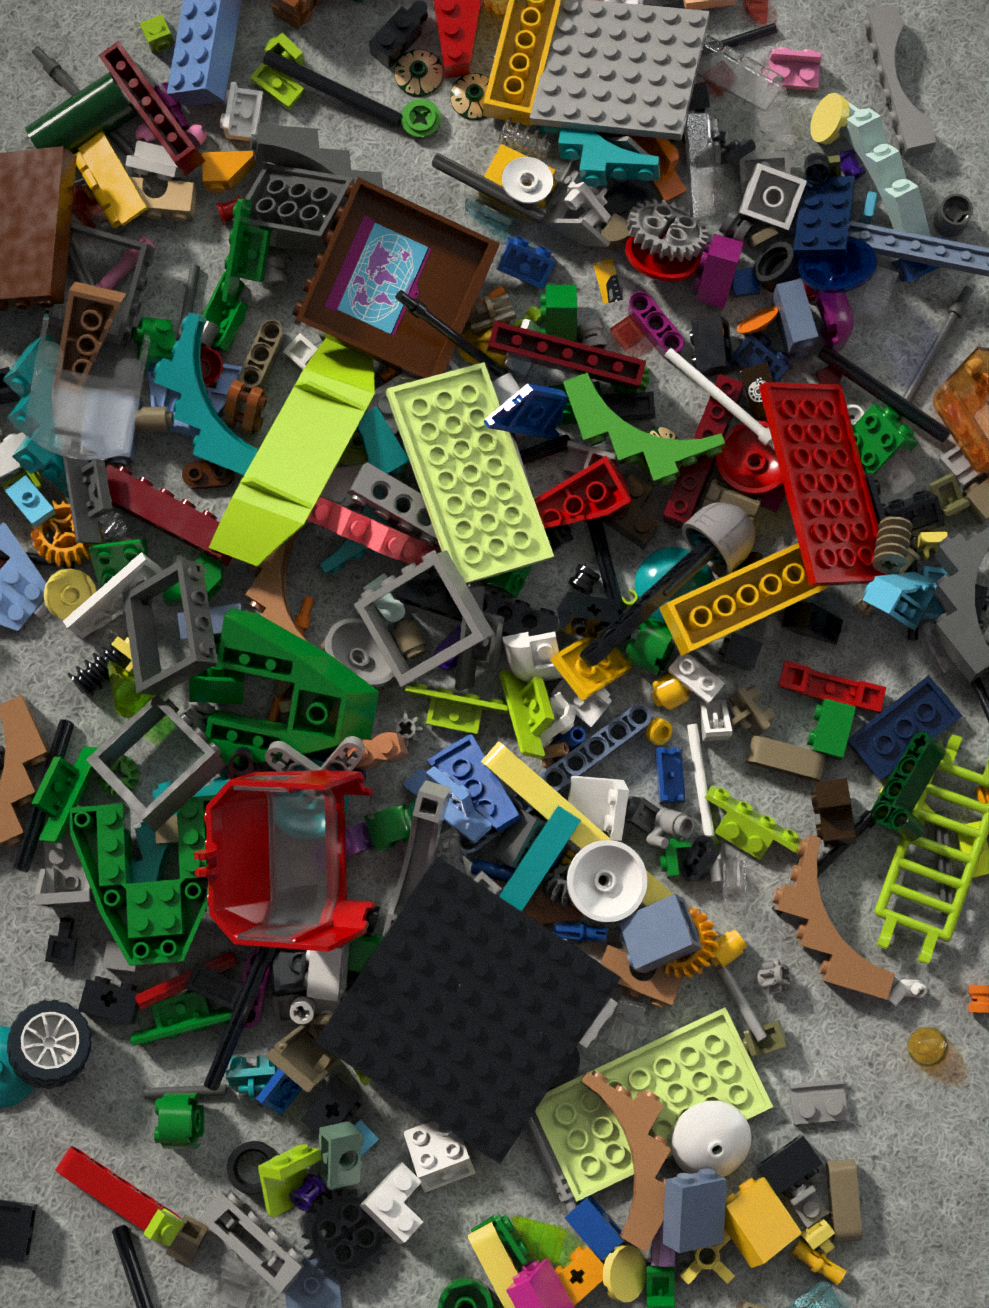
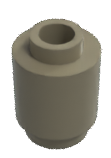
M167 406L142 407L141 410L135 411L136 430L143 433L169 432L170 427H174L173 411L170 412Z
M406 619L395 625L396 629L393 631V635L402 655H406L407 660L417 658L427 652L425 649L426 642L416 621L411 622L410 619Z

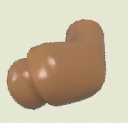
M562 742L543 748L545 756L539 760H542L544 768L551 767L556 763L554 757L568 755V744Z

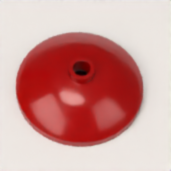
M629 236L625 247L627 259L638 272L650 279L661 282H677L688 279L699 269L701 253H699L697 258L693 256L690 261L685 257L682 262L676 257L670 261L668 256L665 255L662 259L659 258L658 253L651 255L648 248L642 250V243H634L635 237Z
M757 421V422H759L764 428L769 427V426H768V422H765V421ZM740 423L727 431L723 436L727 447L723 448V452L716 456V465L721 478L732 489L749 495L765 494L779 488L783 481L775 450L768 444L765 446L758 440V435L745 424ZM753 462L760 464L758 467L751 466Z

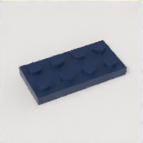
M830 176L827 182L822 185H812L806 182L800 198L793 249L794 257H846L855 188L854 176Z
M928 675L850 736L847 743L880 782L894 771L914 735L919 732H927L933 738H936L960 719L962 715Z

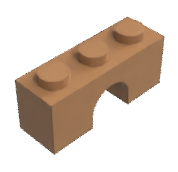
M607 945L600 963L621 977L617 985L626 988L624 993L638 999L641 994L650 997L649 1003L661 1008H665L666 1004L673 1005L684 976L683 974L681 979L675 978L674 971L672 970L671 974L667 976L665 967L662 966L655 969L653 976L649 980L639 981L630 972V964L627 959L628 952Z

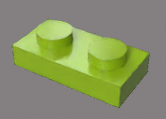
M264 63L250 76L253 84L288 111L305 93V89L289 76Z

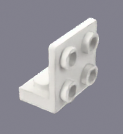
M572 776L568 802L601 831H607L611 840L622 841L629 793L625 781Z
M434 1120L404 1132L417 1177L422 1181L420 1184L425 1193L476 1174L464 1140Z

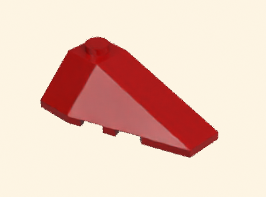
M607 456L534 499L544 529L608 516L632 502L624 477L615 461Z

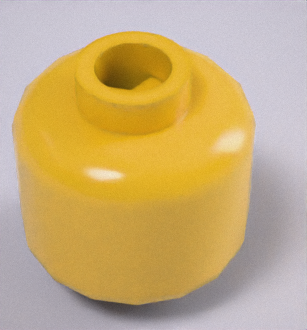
M668 672L653 682L654 692L651 693V697L658 707L663 705L666 709L673 710L689 699V692L691 690Z

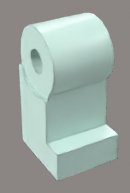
M385 573L363 588L364 592L373 587L375 590L383 587L380 582L388 578ZM390 593L373 602L381 615L389 621V625L395 626L397 623L405 620L406 611L404 605L400 601L395 600Z

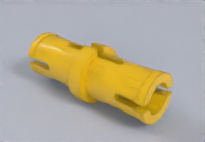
M800 1239L795 1243L790 1252L792 1256L808 1265L812 1272L820 1273L835 1285H838L846 1274V1270L826 1258L825 1253L813 1250Z

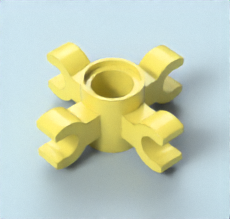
M725 1228L724 1242L722 1244L705 1247L713 1250L714 1255L710 1262L704 1263L699 1259V1253L704 1248L693 1250L694 1260L679 1274L688 1285L702 1269H713L727 1284L735 1277L720 1261L719 1250L731 1240Z

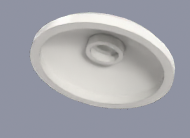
M601 840L585 846L573 858L567 874V889L573 904L582 914L600 922H615L631 915L641 904L647 889V873L643 861L631 847L618 841ZM602 875L606 877L604 885L599 884V877Z
M721 1101L702 1102L686 1110L677 1120L671 1134V1152L676 1163L685 1173H698L700 1169L706 1168L716 1171V1174L725 1177L739 1168L746 1159L751 1146V1130L746 1118L736 1107ZM714 1146H720L718 1150L712 1151Z

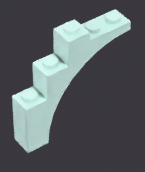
M849 103L847 124L845 128L841 127L839 131L848 140L867 168L884 202L893 229L930 236L919 187L906 178L900 151L887 143L881 116L870 108L860 110Z

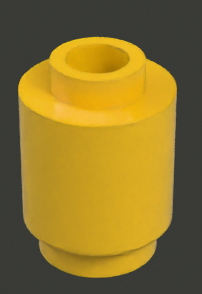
M735 929L730 933L727 931L715 940L719 946L712 948L711 952L715 953L716 957H708V959L715 967L720 965L724 968L742 955L747 945Z

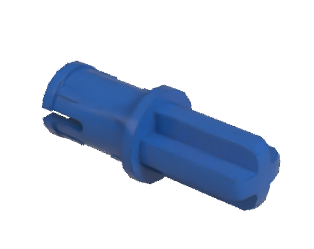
M555 922L553 932L560 937L577 940L580 944L582 941L601 943L603 945L606 943L607 935L605 933H607V927L587 926L583 922H580V924Z

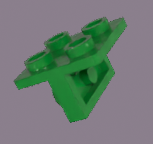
M146 539L104 543L89 547L99 588L103 587L141 552L148 557Z

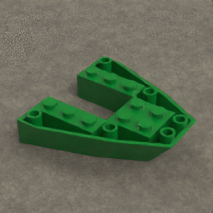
M231 608L224 615L217 657L218 664H216V667L295 683L288 725L220 710L213 711L207 720L205 735L208 737V740L205 742L208 745L213 742L222 751L219 757L226 765H229L232 752L241 746L252 750L255 762L266 761L265 754L270 744L275 741H283L305 757L335 751L341 742L350 736L358 737L361 740H371L379 695L378 690L332 655L257 613ZM281 752L274 754L277 758L283 755ZM244 756L235 758L236 764L249 763Z
M215 795L192 797L177 811L180 879L133 883L129 807L119 803L69 808L70 835L98 910L129 966L184 961L208 905L207 877L195 876V869L207 867L208 861L195 859L194 852L206 850L207 831L204 814L206 812V805Z

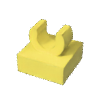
M947 532L920 533L917 539V551H923V560H928L929 551L937 552L939 548L937 545L947 537Z
M823 1218L803 1230L800 1234L813 1250L819 1246L827 1254L835 1248L828 1239L835 1232Z

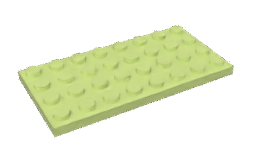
M485 362L387 388L386 395L441 551H448L465 583L470 584L552 559L554 554L510 432L489 429L484 423V420L500 407Z
M726 1007L588 1072L592 1074L593 1071L602 1074L608 1079L606 1084L613 1088H616L617 1085L631 1092L630 1098L633 1100L639 1091L645 1093L646 1090H649L659 1096V1103L664 1106L648 1135L652 1137L653 1133H656L668 1141L666 1146L671 1148L672 1130L677 1120L686 1110L696 1104L706 1101L725 1102L736 1107L746 1120L773 1107ZM585 1074L548 1091L535 1110L576 1202L634 1174L631 1151L623 1129L604 1102L580 1083ZM671 1151L669 1152L667 1158L673 1156Z

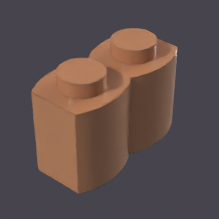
M386 732L377 735L372 740H362L365 744V752L355 768L371 770L377 768L383 762L395 763L403 760L408 756L404 737L394 732ZM352 747L351 749H348V758L353 751L357 750L356 748Z

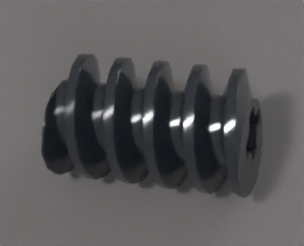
M111 643L110 650L103 646L101 647L103 656H99L96 653L92 654L94 663L87 659L84 660L85 670L76 666L77 676L70 672L67 673L82 694L86 693L91 697L94 696L92 687L98 690L103 689L101 680L109 684L111 682L109 674L118 677L117 667L123 670L127 667L126 661Z

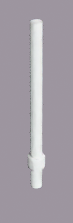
M672 348L666 352L664 356L758 435L760 442L765 446L768 444L774 449L769 427L764 428Z
M690 724L687 725L703 832L704 835L715 836L710 802L705 799L708 789L698 725ZM705 843V852H710L711 849L708 847L709 843ZM719 854L710 870L711 882L722 881L719 865L721 854Z

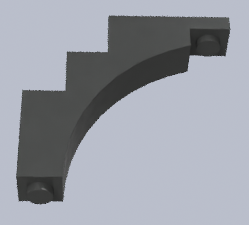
M257 124L255 134H251L250 150H254L255 161L352 177L355 182L359 177L383 188L381 172L351 170L349 150L319 148L318 129Z

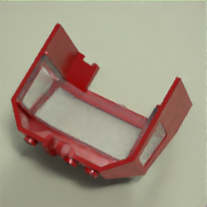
M334 770L253 772L229 780L206 805V812L204 814L207 831L206 850L194 852V858L207 860L208 866L195 869V876L207 877L209 916L234 944L330 952L366 934L369 923L365 919L368 911L374 910L376 901L347 899L345 795H374L370 788H365L363 785L365 778L362 772Z

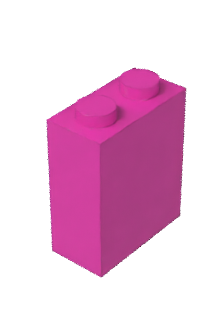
M548 1258L540 1262L537 1259H533L526 1266H522L523 1271L512 1278L514 1282L506 1290L515 1308H575Z

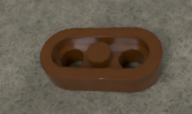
M210 461L189 463L182 472L183 481L191 489L226 487L233 482L235 477L234 471ZM219 469L225 470L223 476H217L216 472ZM193 471L199 472L197 478H191L190 475Z

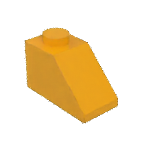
M202 152V157L205 159V162L202 164L205 190H209L212 193H223L225 190H231L256 165L254 152Z

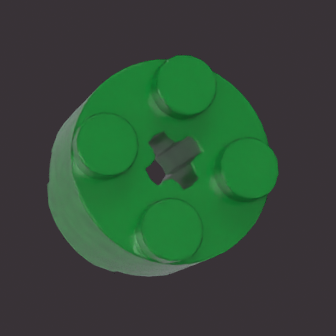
M650 616L637 628L640 630L637 638H631L626 648V653H628L627 659L630 664L659 676L660 670L663 671L667 665L675 644L671 642L673 637L666 622Z
M415 801L409 802V808H406L404 803L373 813V819H371L370 814L364 816L373 847L377 846L378 851L394 847V841L403 839L404 844L408 843Z
M165 1093L162 1099H156L155 1114L158 1115V1127H155L154 1141L156 1144L161 1143L164 1149H198L201 1143L196 1142L198 1137H203L205 1125L204 1105H199L197 1100L202 1099L200 1093Z
M460 1277L448 1283L443 1289L438 1302V1308H458L462 1306V1301L465 1300L468 1304H473L471 1308H494L493 1297L488 1287L481 1280L472 1277Z

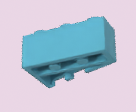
M917 572L876 576L873 582L867 585L863 601L891 619L915 631L934 598L933 592L938 585Z

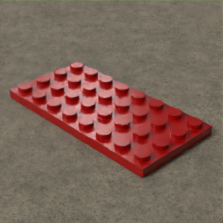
M777 382L761 384L759 390L809 586L869 584L873 582L876 576L887 575L878 572L872 566L874 550L876 549L878 522L842 386L835 384Z

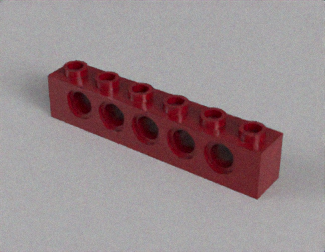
M719 374L715 386L736 404H739L743 394V382ZM711 395L693 439H702L721 433L724 436L730 427L734 415ZM707 455L697 458L698 462L686 467L682 466L681 475L677 478L663 513L664 523L682 529V526L694 516L716 462V456L708 458Z

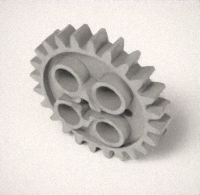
M653 199L652 203L644 200L643 204L638 202L636 207H632L626 222V229L630 231L629 236L635 237L634 243H642V250L648 248L651 255L658 253L660 259L665 255L668 256L670 261L674 257L680 262L683 261L684 257L690 261L693 256L697 258L699 253H703L709 239L707 236L709 231L705 229L706 224L699 223L701 218L693 217V211H684L685 206L676 207L675 202H672L671 205H668L665 200H662V203H658L656 199Z

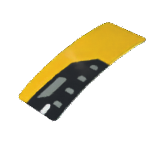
M613 259L593 263L603 304L623 300Z

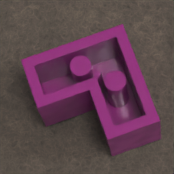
M714 234L712 242L706 243L699 265L704 270L702 276H696L693 290L697 291L696 301L725 308L742 250V241Z

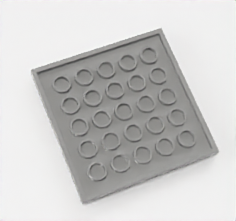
M562 0L543 74L540 76L531 110L530 124L681 141L710 19L709 11L598 0Z

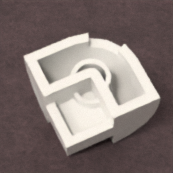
M528 632L502 637L508 665L516 677L526 683H529L534 676L542 678L544 682L563 678L550 661L559 652L555 632L530 637Z

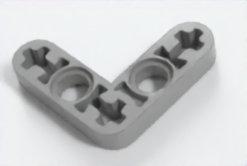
M347 737L325 763L319 767L287 743L275 741L270 744L265 754V759L277 771H294V766L297 765L305 767L307 771L332 770L330 767L332 763L342 765L344 771H352L363 757L365 744L358 737ZM356 748L357 750L353 751L347 759L345 755L348 749ZM281 752L283 755L277 758L274 754ZM292 759L290 765L287 766L286 763H288L289 760ZM304 789L318 799H325L322 790Z

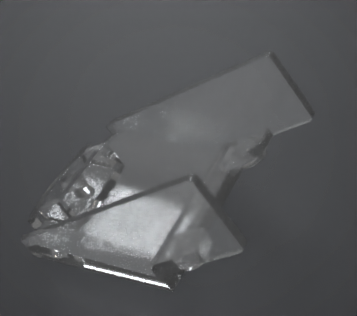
M44 314L23 433L41 447L53 453L74 459L105 460L128 454L150 336L145 334L143 336L139 360L125 358L117 364L114 380L63 370L64 352L62 348L54 342L45 341L50 315Z

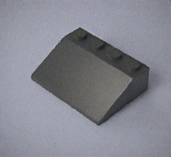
M265 163L245 198L252 200L248 226L272 231L270 246L324 255L327 249V245L323 244L329 229L334 231L338 224L337 221H334V217L339 206L345 208L348 198L344 197L349 183L354 184V178Z

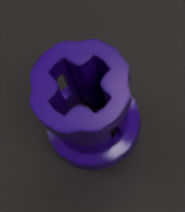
M854 149L839 154L841 169L845 176H854L855 180H857L866 173L864 167H860L855 157L856 152Z
M307 1174L304 1178V1183L297 1190H293L289 1197L298 1209L306 1212L311 1208L312 1201L318 1195H323L326 1189L323 1182L317 1176Z

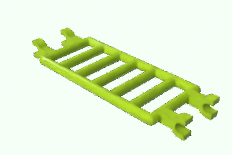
M952 734L937 770L989 788V757L983 775L954 765L953 762L962 737ZM934 774L914 807L912 814L918 819L975 839L971 852L967 854L924 837H920L915 841H907L900 838L874 910L877 917L885 919L876 946L883 949L888 948L896 924L925 934L926 937L917 961L926 965L930 963L937 939L944 942H949L952 939L989 834V801L987 804L932 785L931 782ZM927 794L984 814L979 829L922 809ZM909 844L966 864L961 879L905 859ZM900 869L957 889L953 903L949 904L896 884ZM891 894L948 914L944 929L942 930L887 909Z

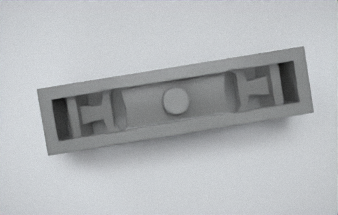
M233 1192L229 1195L227 1193H220L199 1219L279 1293H285L307 1267L302 1262L304 1257L294 1248L288 1250L282 1244L284 1239L273 1229L268 1231L261 1225L264 1222L263 1219L252 1210L248 1213L241 1206L244 1202ZM230 1212L234 1213L240 1219V1221L237 1218L233 1217L230 1214ZM237 1223L241 1224L271 1253L276 1252L285 1262L283 1263L278 1256H273L268 1262L237 1232H230L228 1229H233ZM269 1267L273 1268L277 1272V1274H275Z

